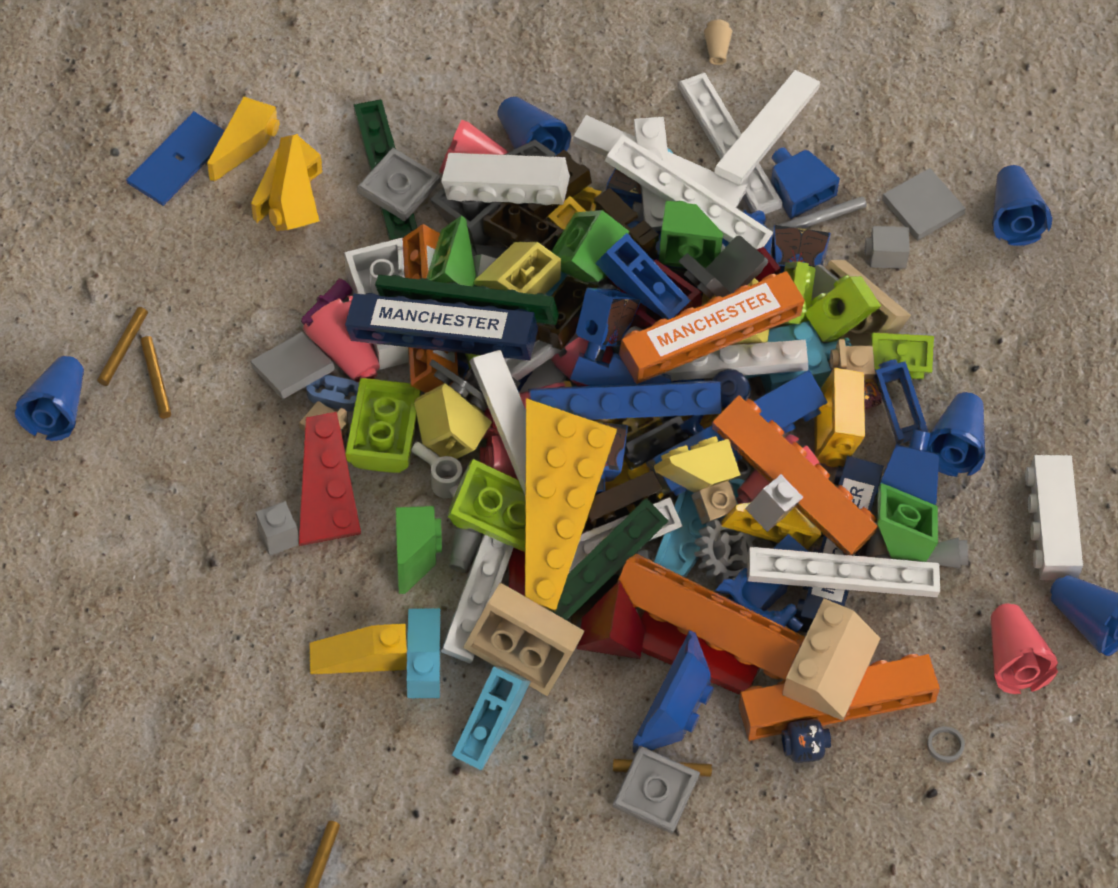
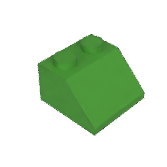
M666 200L659 262L666 266L685 268L679 260L688 253L706 269L721 253L723 232L697 204Z
M603 210L575 212L551 252L561 258V272L585 283L599 282L606 277V274L595 263L619 239L630 231Z
M880 483L878 487L877 524L891 559L926 562L938 544V506Z
M434 506L396 507L399 594H406L436 565V553L442 552L441 518H435Z

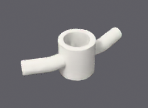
M416 442L411 452L430 464L431 488L433 492L441 498L454 497L462 479V466L460 462L451 456L439 457L420 442ZM443 476H451V477H453V478L443 479V478H440V477H443Z

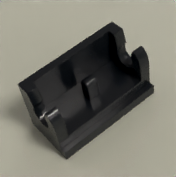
M665 416L626 437L624 459L629 470L643 465L645 462L690 438L689 434L684 433L680 425L684 423L681 416Z

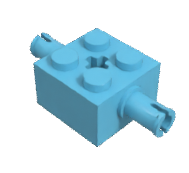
M810 321L770 329L768 342L806 340L808 370H810L821 389L831 373L828 361H830V352L835 350L838 340L828 343L820 341L818 333ZM844 338L845 345L852 346L850 343V339ZM806 371L744 376L747 379L760 376L767 394Z

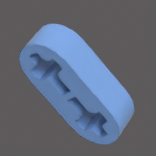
M325 375L306 386L307 396L314 404L319 401L327 407L338 410L343 408L352 412L355 407L359 383L345 378ZM320 385L325 386L321 393L315 391V389H319ZM350 392L355 393V396H352L350 400L345 399V396H348Z

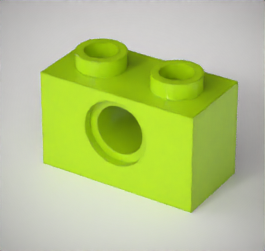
M843 276L833 284L835 288L828 294L822 293L810 302L812 306L806 310L805 315L823 342L837 341L881 307L862 276ZM840 299L844 302L845 306L842 314L837 309Z

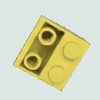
M514 242L474 280V284L497 290L546 294L560 280L561 258L538 242Z
M446 383L417 397L414 402L422 444L435 452L439 457L451 456L458 459L473 452L492 423L479 407L471 405L461 397L460 393Z
M717 436L698 442L699 444L690 447V451L687 445L673 449L669 453L662 455V461L654 465L655 472L694 493L740 476L729 439L718 442Z

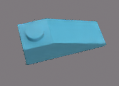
M408 609L407 698H440L441 609Z
M494 666L452 756L482 770L517 712L531 681L504 667Z

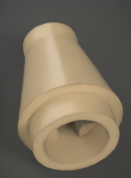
M712 20L707 23V28L704 29L709 62L714 65H721L726 63L732 29L727 21Z

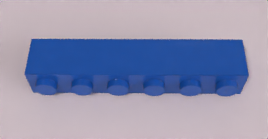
M810 370L753 401L761 409L760 415L767 422L770 420L776 422L783 429L784 434L796 428L793 423L803 417L804 421L807 422L821 414L819 407L828 403ZM712 425L645 462L649 470H653L662 487L663 495L673 491L675 496L688 489L655 472L654 465L662 461V455L669 453L673 449L687 445L690 451L691 446L717 436L718 442L724 440L713 430ZM732 448L735 460L737 462L743 457Z
M718 381L528 389V398L530 400L589 420L721 414L720 382Z

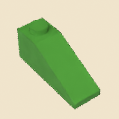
M462 215L441 229L426 279L435 282H455L460 285L474 286L476 271L467 222Z

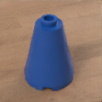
M516 96L509 97L500 104L497 115L514 150L533 140L538 141L556 155L563 150L567 151L570 147L571 132L560 119Z
M1018 165L1006 166L997 174L992 220L993 231L996 238L1007 240L1008 244L1012 246H1023L1037 242L1041 239V234L1046 229L1049 231L1052 226L1051 211L1024 168Z
M70 356L57 358L17 400L15 417L19 424L30 434L36 436L38 432L47 435L45 440L57 441L69 437L75 428L84 376V368L76 358Z
M959 393L954 397L931 430L927 451L939 454L938 472L957 477L958 473L968 472L967 476L975 474L981 469L985 460L983 401L973 393Z
M1070 575L1058 578L1050 589L1053 604L1099 653L1110 656L1117 652L1118 593Z

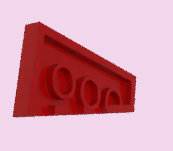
M337 412L306 417L299 546L360 535L361 528Z

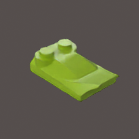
M360 378L345 453L346 460L354 467L363 470L399 473L408 468L417 419L414 402L417 397L421 396V390L412 387L411 383Z
M472 459L458 485L447 517L458 528H472L525 552V495L519 480Z

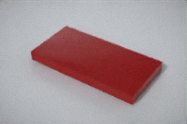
M645 610L641 617L646 627L642 653L672 665L687 635L678 631V626L668 621L660 622L651 618L649 612ZM697 636L711 673V683L739 695L741 692L752 687L761 669L754 664H743L735 659L734 654L726 650H715L706 644V640Z

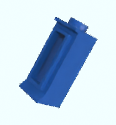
M895 359L880 364V369L875 371L874 377L896 444H903L910 441L912 429L928 432V428L906 361L898 363ZM899 379L914 425L901 429L886 383Z

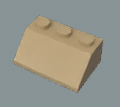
M830 260L825 267L838 279L849 275V277L862 276L881 305L879 309L840 339L849 338L852 346H871L872 333L898 334L911 316L905 309L846 260Z
M499 583L463 648L495 667H504L530 680V687L548 696L580 641L584 630L506 585Z
M823 599L786 677L783 696L843 721L880 642V637L855 611Z

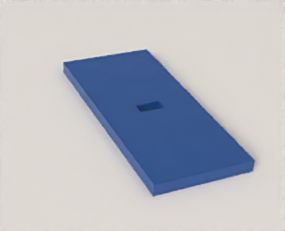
M193 111L126 179L127 184L164 206L210 159L225 130ZM177 155L178 157L182 158L183 160L180 161V160H178L177 158H175V156Z

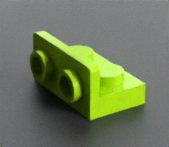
M798 261L785 263L784 272H788L805 301L801 316L782 324L793 325L809 321L805 313L811 307L810 302L816 271L815 267L808 266L809 263Z
M891 333L871 334L875 371L880 369V364L896 359L898 363L906 361L911 379H924V374L932 373L934 336Z

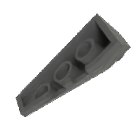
M536 140L504 154L556 156L555 153ZM444 187L430 199L432 205L448 225L461 215L466 219L470 244L484 245L490 239L489 236L484 234L483 218L487 215L491 216L499 209V204L502 202L488 203L484 201L447 200Z

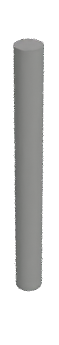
M861 196L778 225L803 229L867 207L866 200ZM774 226L768 229L773 232Z

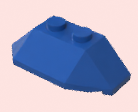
M689 630L633 740L634 753H637L639 746L652 751L682 741L686 732L692 733L698 723L700 715L696 714L699 706L701 703L706 705L712 695L714 687L710 686L711 673L696 633Z

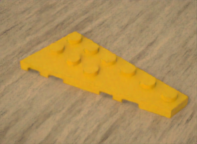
M526 398L525 597L546 609L556 612L617 429Z

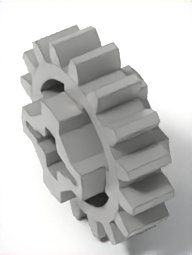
M726 516L706 523L707 526L698 531L702 537L694 542L700 547V550L694 553L696 557L702 558V562L698 565L699 569L706 567L708 570L706 578L709 579L715 576L717 585H720L724 579L734 580L741 570L747 568V552L749 548L758 547L752 544L756 536H748V534L741 531L722 527V520Z

